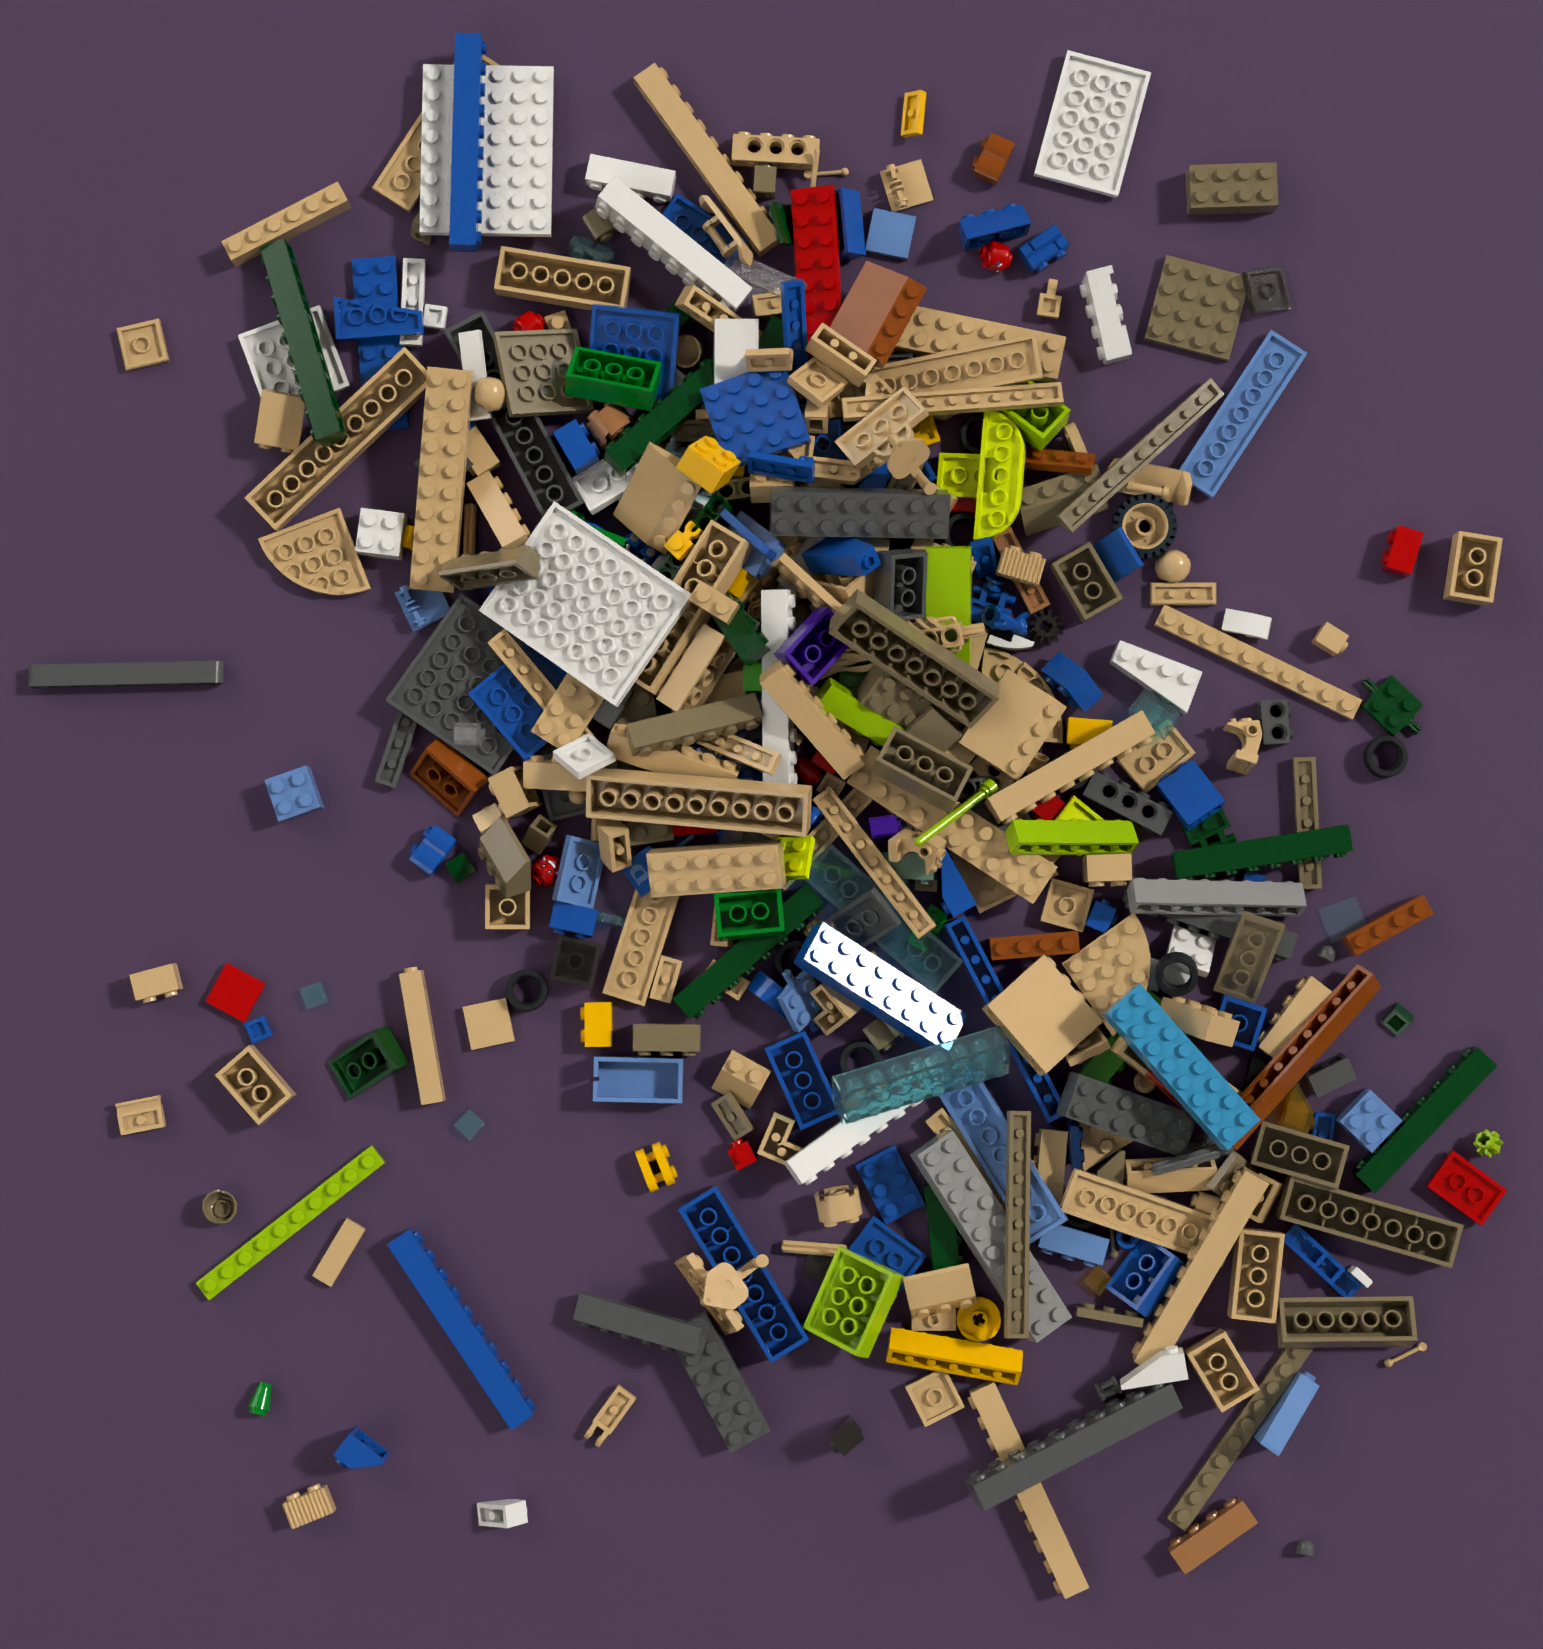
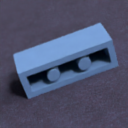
M1061 1224L1039 1238L1036 1245L1041 1247L1040 1251L1053 1255L1054 1252L1062 1254L1064 1259L1075 1261V1258L1084 1260L1083 1264L1096 1268L1097 1264L1103 1266L1110 1240L1107 1237Z

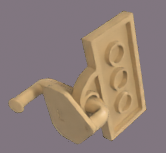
M905 386L834 441L858 470L862 469L875 457H878L881 460L888 461L887 468L894 478L902 479L911 474L924 489L926 495H932L936 492V485L930 482L919 468L928 459L930 449L923 439H914L915 434L912 430L929 413Z
M693 1252L679 1258L674 1263L699 1297L700 1304L706 1307L724 1335L738 1332L744 1327L741 1322V1315L734 1310L748 1298V1288L742 1280L758 1267H766L769 1259L766 1255L760 1254L737 1271L732 1265L725 1262L716 1265L710 1271H706L703 1267L702 1259Z

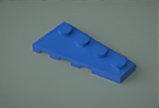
M333 296L337 341L424 335L422 311L388 307L376 303H364L352 299L346 300Z

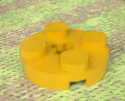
M978 1296L976 1297L977 1304H973L972 1307L967 1309L959 1307L956 1315L957 1326L962 1335L974 1342H982L994 1337L1001 1325L1000 1312L995 1303L986 1297ZM982 1313V1318L985 1320L984 1323L979 1322L978 1325H975L973 1316Z

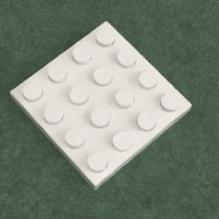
M320 305L312 307L310 309L333 388L335 393L350 388V384ZM278 320L238 335L260 397L263 389L299 395V390H301L300 384L297 383L293 371H295L294 364L291 363L288 357L289 346L285 343L282 336L284 329Z

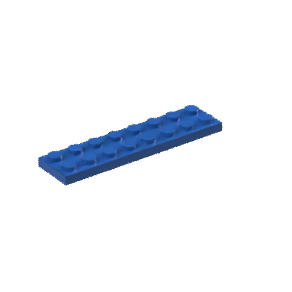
M384 256L352 259L355 300L370 304H382L388 307H400L396 257ZM400 337L358 340L361 387L403 348L400 345ZM408 410L387 430L409 429Z

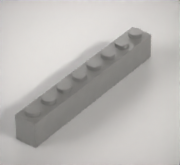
M1136 878L1132 879L1127 888L1130 913L1241 916L1242 911L1257 916L1300 917L1307 906L1303 884L1292 881L1252 882L1250 880L1210 881L1208 879L1198 881L1188 879L1167 880L1159 878L1154 880Z

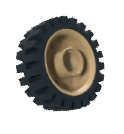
M1138 494L1126 499L1117 508L1113 515L1111 532L1122 527L1140 559H1150L1161 555L1172 545L1177 534V518L1173 508L1159 496ZM1142 520L1147 521L1150 525L1147 533L1141 532L1139 529V523Z

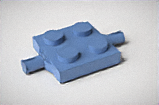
M790 969L785 970L782 975L787 985L777 997V1000L788 1022L795 1032L800 1033L807 1024L812 1032L817 1031L819 1026L813 1019L822 1007L810 994L818 987L813 976L803 970L794 978Z

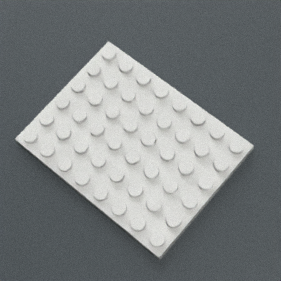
M423 64L420 235L449 236L454 65ZM486 65V76H482V83L486 84V96L482 97L481 104H485V118H481V125H484L485 137L480 139V146L484 147V160H480V168H483L484 175L483 181H479V189H483V202H479V210H482V224L478 223V231L482 232V236L551 237L554 66Z
M554 501L524 544L540 554L539 579L495 586L479 611L618 707L689 605L690 601L688 599L691 593Z

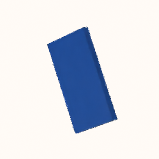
M676 193L662 215L727 268L731 269L739 257L738 249L730 257L724 258L708 233H705L702 229L703 224L713 218V216ZM722 223L716 226V231L727 245L734 241ZM740 235V237L747 245L749 240L744 236Z

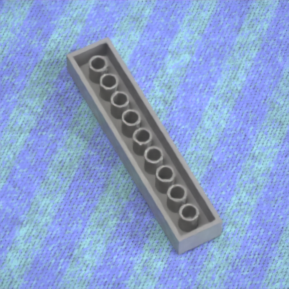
M944 1130L911 1153L910 1156L1004 1301L1006 1212L954 1131ZM1029 1250V1329L1027 1339L1038 1343L1071 1319L1072 1316Z

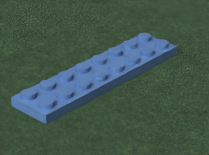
M1270 330L1179 469L1190 473L1193 483L1192 487L1211 499L1215 496L1308 354L1307 352L1273 330Z
M972 1067L942 1086L936 1092L1006 1205L1007 1120L979 1074ZM1032 1160L1030 1163V1244L1068 1221V1218Z

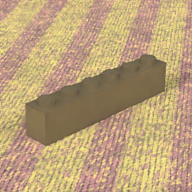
M751 693L628 723L625 734L632 756L639 755L644 757L650 755L653 751H668L674 746L681 744L682 746H689L698 740L709 741L718 735H733L742 729L753 730L761 725L763 715L756 694Z

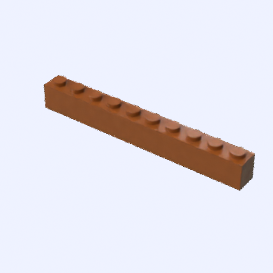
M1357 964L1244 1090L1240 1097L1260 1118V1121L1238 1140L1232 1148L1236 1151L1381 989L1373 973Z

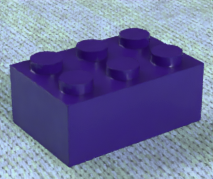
M828 606L816 608L774 653L778 660L781 659L785 665L788 663L796 673L794 676L799 681L803 680L807 686H813L849 648V646L829 634L830 619L834 612Z

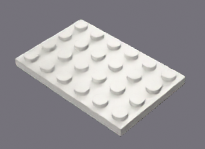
M1067 50L1034 176L1118 198L1151 72Z

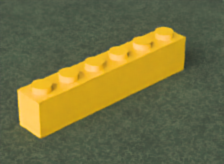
M891 1327L886 1362L1017 1386L1022 1373V1350Z

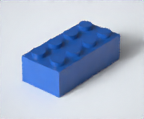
M805 1030L764 1048L801 1130L841 1112Z

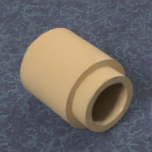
M1198 1191L1197 1194L1192 1195L1190 1207L1211 1215L1215 1208L1219 1209L1222 1201H1220L1218 1196Z

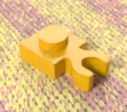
M692 520L686 524L683 533L677 530L663 545L680 562L694 548L693 539L700 538L703 533L700 528L692 532V528L696 525Z

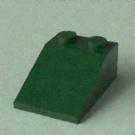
M385 1026L372 1031L327 1063L348 1099L352 1100L409 1064V1061L389 1027Z

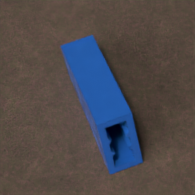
M826 537L801 554L809 572L814 574L865 576L882 564L873 545L853 537Z

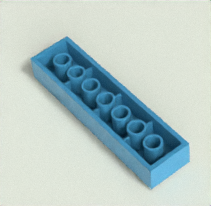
M1140 983L1132 986L1102 1014L1107 1022L1221 1150H1229L1260 1121V1118Z

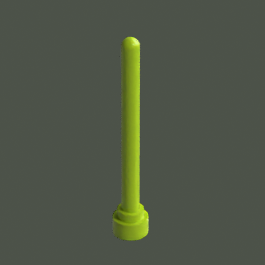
M991 779L984 781L976 794L917 837L914 841L915 845L922 846L981 800L987 799L999 792L997 784Z

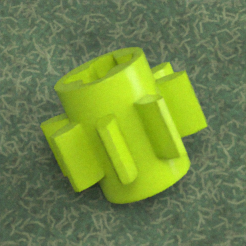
M1485 1129L1484 1132L1476 1134V1142H1473V1145L1478 1148L1476 1152L1481 1156L1486 1154L1491 1158L1492 1155L1500 1153L1503 1142L1499 1139L1500 1135L1496 1131L1491 1133Z

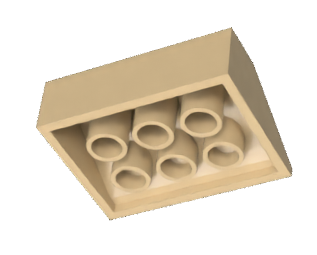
M649 442L613 515L644 543L666 555L668 550L663 545L677 530H680L701 486L676 468L681 458Z
M1006 669L997 682L999 685V700L971 729L969 727L966 729L958 743L1009 779L1018 781L1067 707L1043 690Z

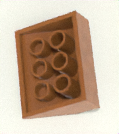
M866 260L830 328L877 360L875 366L883 369L927 287L905 275Z

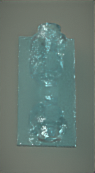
M581 235L578 237L574 236L570 240L568 254L575 258L610 264V260L614 257L615 252L611 251L612 248L597 243L595 249L591 247L594 241Z

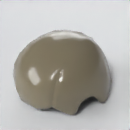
M220 1189L208 1193L203 1200L202 1211L205 1217L212 1223H229L237 1214L238 1203L229 1192Z

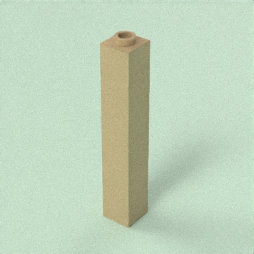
M417 966L405 968V973L399 974L421 1105L442 1102L446 1098L424 970H418Z

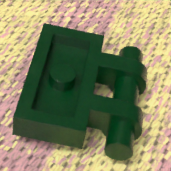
M1223 809L1190 831H1187L1184 825L1181 826L1190 846L1199 843L1200 847L1237 841L1234 833L1226 836L1223 831L1231 827ZM1216 834L1218 840L1208 844L1206 838Z

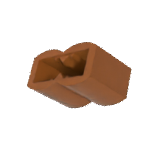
M991 133L989 138L985 137L980 146V149L983 151L980 157L975 156L971 168L974 169L972 176L996 186L1014 150L1015 143L994 133Z

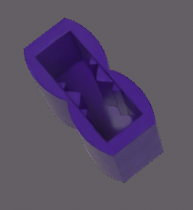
M895 814L870 817L868 819L870 839L872 841L892 838L902 830L901 820L896 818Z

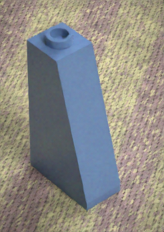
M1306 1370L1303 1374L1299 1371L1296 1373L1253 1435L1261 1445L1278 1457L1319 1388V1385L1314 1382L1316 1377Z

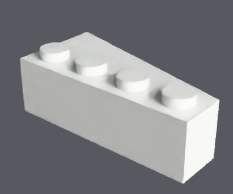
M1112 265L1087 271L1082 285H1080L1082 298L1086 297L1087 306H1085L1088 319L1091 318L1093 323L1091 327L1092 336L1094 339H1097L1099 347H1097L1098 358L1103 360L1104 365L1130 359L1132 355L1126 325H1121L1120 322L1123 321L1122 307L1120 304H1116L1118 299L1117 285L1112 283L1110 278L1111 273H1114Z
M1121 640L1116 644L1109 662L1110 665L1130 679L1135 680L1143 688L1155 694L1182 715L1188 712L1202 675V671Z

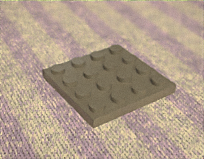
M1166 255L1144 340L1228 362L1251 277Z
M577 328L494 332L492 336L501 380L505 387V399L509 417L592 413L594 410L592 400L565 395V376L575 347H581Z

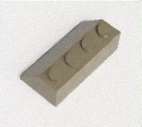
M1094 465L1092 475L1068 473L1023 488L1018 516L1025 537L1062 525L1056 516L1101 476L1098 465ZM1107 502L1092 515L1108 510Z
M520 545L515 549L501 548L496 552L482 551L477 555L463 554L458 558L450 559L439 571V576L461 591L539 579L540 554L528 545Z

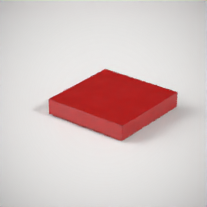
M226 963L205 1002L242 1022H246L267 983L230 963Z

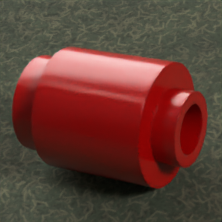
M800 755L797 758V763L794 764V773L805 784L811 785L813 783L816 786L823 777V774L820 773L822 771L821 767L811 762L807 757L803 758Z

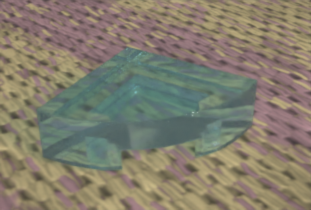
M601 912L597 916V921L624 926L626 920L624 917Z

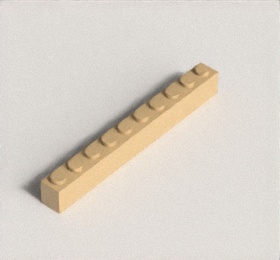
M653 63L634 77L635 86L742 234L749 240L750 245L758 256H763L780 244L775 235V225L771 224L768 219V212L763 206H758L755 201L757 198L750 188L746 189L742 184L744 182L742 176L738 171L734 172L730 167L731 161L725 153L721 155L717 149L719 147L713 136L708 137L703 122L700 119L696 120L692 115L694 113L692 107L687 101L684 103L679 97L681 93L675 84L671 86L667 80L669 77L664 68H658L656 63Z
M1244 1166L1241 1171L1237 1170L1232 1178L1233 1185L1230 1190L1226 1189L1220 1199L1222 1203L1219 1209L1215 1208L1209 1218L1211 1221L1209 1226L1201 1230L1198 1236L1200 1240L1198 1245L1190 1249L1187 1255L1189 1260L1185 1267L1182 1265L1176 1274L1178 1279L1174 1286L1171 1284L1168 1287L1164 1303L1158 1304L1154 1311V1320L1152 1323L1148 1322L1142 1334L1144 1337L1141 1342L1137 1341L1131 1352L1133 1353V1361L1141 1365L1157 1352L1165 1350V1347L1176 1344L1267 1189L1269 1182L1266 1178Z
M987 1381L970 1389L971 1396L967 1399L972 1409L977 1408L980 1414L977 1420L982 1431L987 1429L990 1437L986 1438L991 1451L996 1449L999 1458L996 1460L1000 1459V1461L1009 1458L1008 1454L1017 1449H1020V1451L1024 1450L1025 1447L995 1382ZM1041 1482L1017 1494L1018 1498L1015 1499V1503L1020 1512L1025 1511L1028 1519L1024 1520L1029 1533L1034 1531L1037 1537L1033 1542L1038 1552H1043L1047 1559L1043 1563L1048 1574L1053 1572L1056 1581L1052 1583L1058 1595L1062 1593L1064 1598L1067 1599L1088 1589V1583Z

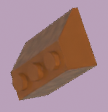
M439 738L425 748L409 773L457 817L465 811L488 783V777L457 750Z

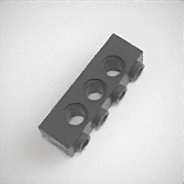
M1102 770L1099 772L1094 771L1095 774L1089 778L1081 797L1127 821H1132L1133 824L1156 836L1162 835L1173 814V811L1169 810V805L1161 801L1153 802L1149 799L1150 795L1140 790L1137 793L1130 790L1131 786L1121 780L1118 783L1111 780V775ZM1105 786H1110L1113 789L1114 794L1111 798L1104 796L1103 788ZM1124 796L1132 798L1133 805L1131 808H1126L1123 805L1122 799ZM1144 806L1152 809L1153 814L1150 818L1143 816L1142 809Z

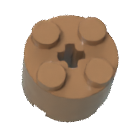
M606 403L604 405L605 408L600 412L595 410L587 418L589 422L585 427L589 435L602 450L611 441L618 440L621 437V433L630 426L632 428L636 423L623 406Z

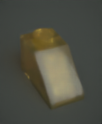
M1298 1084L1286 1095L1278 1125L1308 1134L1315 1124L1314 1111Z

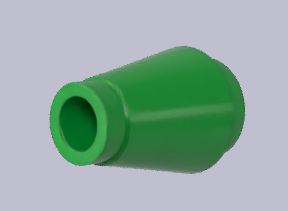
M258 1383L248 1405L250 1406V1413L266 1416L267 1411H270L272 1384Z

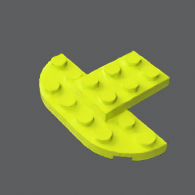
M997 411L984 412L980 454L939 453L937 486L948 490L949 493L959 498L977 499L973 537L975 541L984 537L993 538L1003 533L1017 517L1022 501L1025 466L1024 439L1018 427L1007 416Z

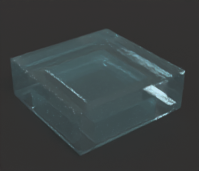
M321 981L299 989L307 1010L329 1002Z
M468 1109L454 1126L471 1140L486 1123L471 1109Z

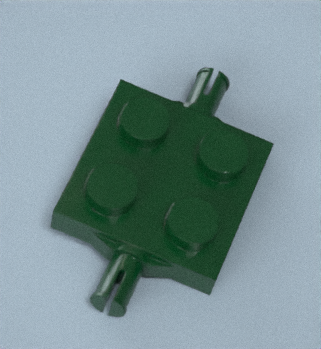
M1389 676L1378 686L1368 677L1361 683L1371 692L1368 700L1361 708L1390 736L1394 737L1406 726L1415 735L1422 730L1413 719L1423 704L1394 676Z

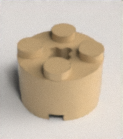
M848 1185L833 1186L824 1189V1194L819 1195V1192L814 1194L818 1218L820 1222L824 1223V1227L836 1226L837 1222L846 1221V1223L859 1221V1216L863 1211L857 1185H853L854 1189H849Z

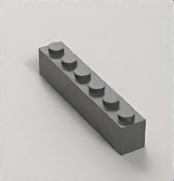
M579 1293L573 1320L580 1321V1326L593 1328L594 1325L600 1327L601 1332L613 1334V1331L621 1333L620 1337L629 1340H633V1337L639 1338L642 1344L653 1346L656 1343L661 1345L663 1350L674 1352V1349L682 1351V1355L693 1358L695 1355L703 1354L709 1327L591 1293Z

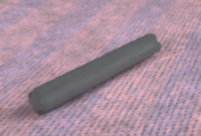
M1217 1145L1154 1162L1152 1163L1151 1170L1155 1176L1228 1156L1234 1148L1221 1150Z

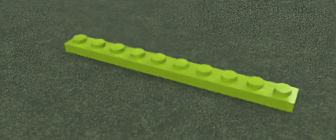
M371 1145L197 1281V1286L206 1298L211 1300L385 1164L384 1159L374 1146Z

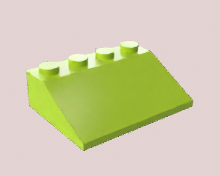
M838 1246L803 1328L857 1357L869 1358L904 1275L842 1246Z

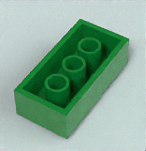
M576 346L565 376V395L652 411L661 382L662 362Z

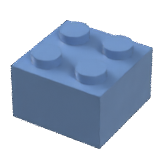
M303 766L264 780L278 822L285 823L325 809L311 767Z
M1364 1089L1336 1118V1122L1364 1150L1371 1153L1402 1122L1370 1089Z

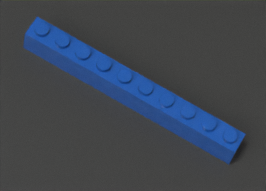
M455 33L449 231L451 252H477L478 245L482 244V232L478 231V223L482 224V210H479V202H483V189H479V181H483L484 175L483 168H480V160H484V147L480 146V139L485 137L484 125H481V118H485V104H481L482 97L486 96V84L482 83V76H486V62H483V55H487V42L483 41L482 33Z
M964 915L944 925V928L983 1003L986 1005L1004 989ZM997 1027L1045 1121L1050 1123L1060 1118L1061 1115L1056 1114L1061 1098L1048 1073L1039 1076Z
M410 1228L388 1243L387 1246L512 1431L535 1414L534 1408L536 1406L529 1396L525 1397L522 1393V1384L517 1378H512L509 1373L511 1369L504 1359L500 1360L496 1354L498 1352L497 1347L492 1341L488 1342L484 1336L486 1333L485 1329L472 1318L474 1314L468 1304L463 1305L459 1299L461 1297L459 1290L455 1285L451 1287L447 1281L449 1278L447 1272L443 1267L439 1268L434 1261L436 1256L430 1248H425L422 1243L424 1239L420 1232Z

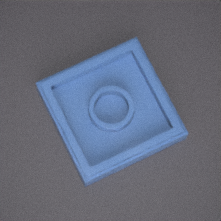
M874 208L865 248L866 252L907 260L916 216Z

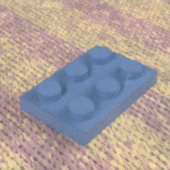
M566 835L552 900L593 909L603 862L600 859L599 842Z

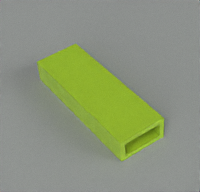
M927 546L926 617L941 618L954 616L957 621L962 620L963 626L971 625L972 546ZM952 620L943 621V623L953 622ZM949 629L946 631V636L950 640L957 639V632ZM926 634V636L935 641V636L933 634ZM971 638L965 639L966 642L962 645L961 651L954 653V655L971 666ZM956 646V647H951V648H946V649H947V650L956 649L957 646Z

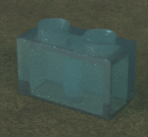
M1144 689L1130 706L1129 715L1133 716L1143 710L1155 734L1165 740L1180 721L1179 709L1171 703L1167 705L1161 701V696L1156 692H1149Z

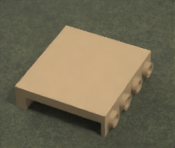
M1045 955L1037 958L1028 969L982 1008L1039 1076L1050 1071L1103 1022L1099 1018L1098 1011L1085 1002L1084 995L1070 985V979L1065 974H1061L1057 970L1055 962Z

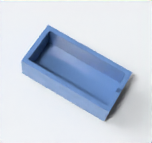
M595 1056L593 1077H599V1080L593 1081V1101L683 1103L684 1058Z

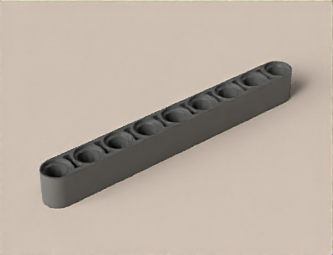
M172 661L28 665L29 688L224 684V662Z

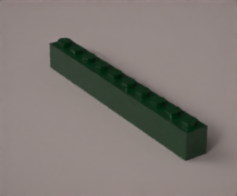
M282 238L260 247L262 253L260 260L268 273L266 281L269 287L272 288L273 294H271V298L279 311L277 319L280 325L283 326L284 332L282 336L290 349L288 357L295 367L293 374L301 387L299 395L306 404L307 409L304 412L307 420L312 425V429H310L311 436L315 442H319L323 447H327L347 439L348 436L292 246Z

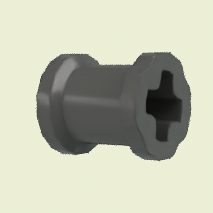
M1114 1374L1110 1376V1379L1100 1384H1094L1102 1402H1105L1106 1398L1116 1393H1123ZM1113 1386V1388L1107 1391H1103L1104 1389Z

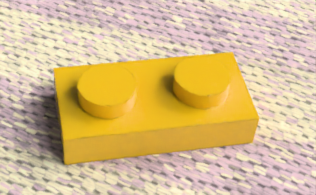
M917 90L905 93L901 136L909 138L923 134L927 92Z

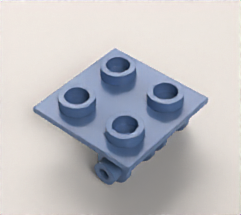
M404 585L399 588V591L395 592L413 632L444 618L450 609L443 592L409 589L410 585Z

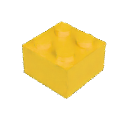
M704 436L688 446L676 468L712 494L730 481L741 461L736 458L734 453L719 446L714 438Z

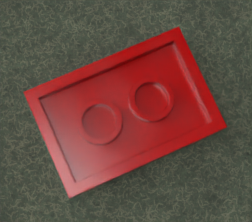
M1453 1150L1448 1153L1426 1184V1187L1480 1226L1484 1224L1507 1191V1189Z

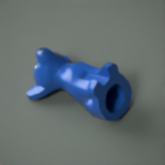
M993 604L988 605L982 611L981 621L984 622V625L990 626L991 629L1010 630L1011 636L1014 634L1019 636L1027 635L1028 633L1026 619L1029 617V614L1027 612L1012 618L1009 614L1003 612L1002 608Z

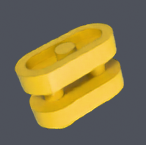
M660 1142L651 1145L653 1151L646 1154L644 1148L635 1151L651 1193L659 1190L657 1183L665 1180L666 1185L669 1186L676 1183L675 1178L678 1177L674 1165L669 1166L667 1158L670 1157L666 1144L661 1145ZM657 1160L661 1172L654 1175L649 1162Z

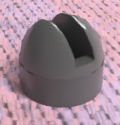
M1324 945L1319 949L1316 956L1326 962L1333 963L1336 951L1332 946Z
M1303 1539L1298 1542L1296 1554L1314 1556L1315 1549L1310 1540Z

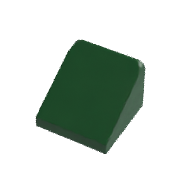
M464 852L445 863V866L457 883L476 872Z
M1396 1003L1382 1019L1381 1023L1398 1037L1413 1022L1414 1016L1402 1005Z

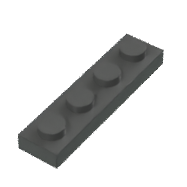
M400 711L397 713L374 781L397 789L418 727L415 721Z

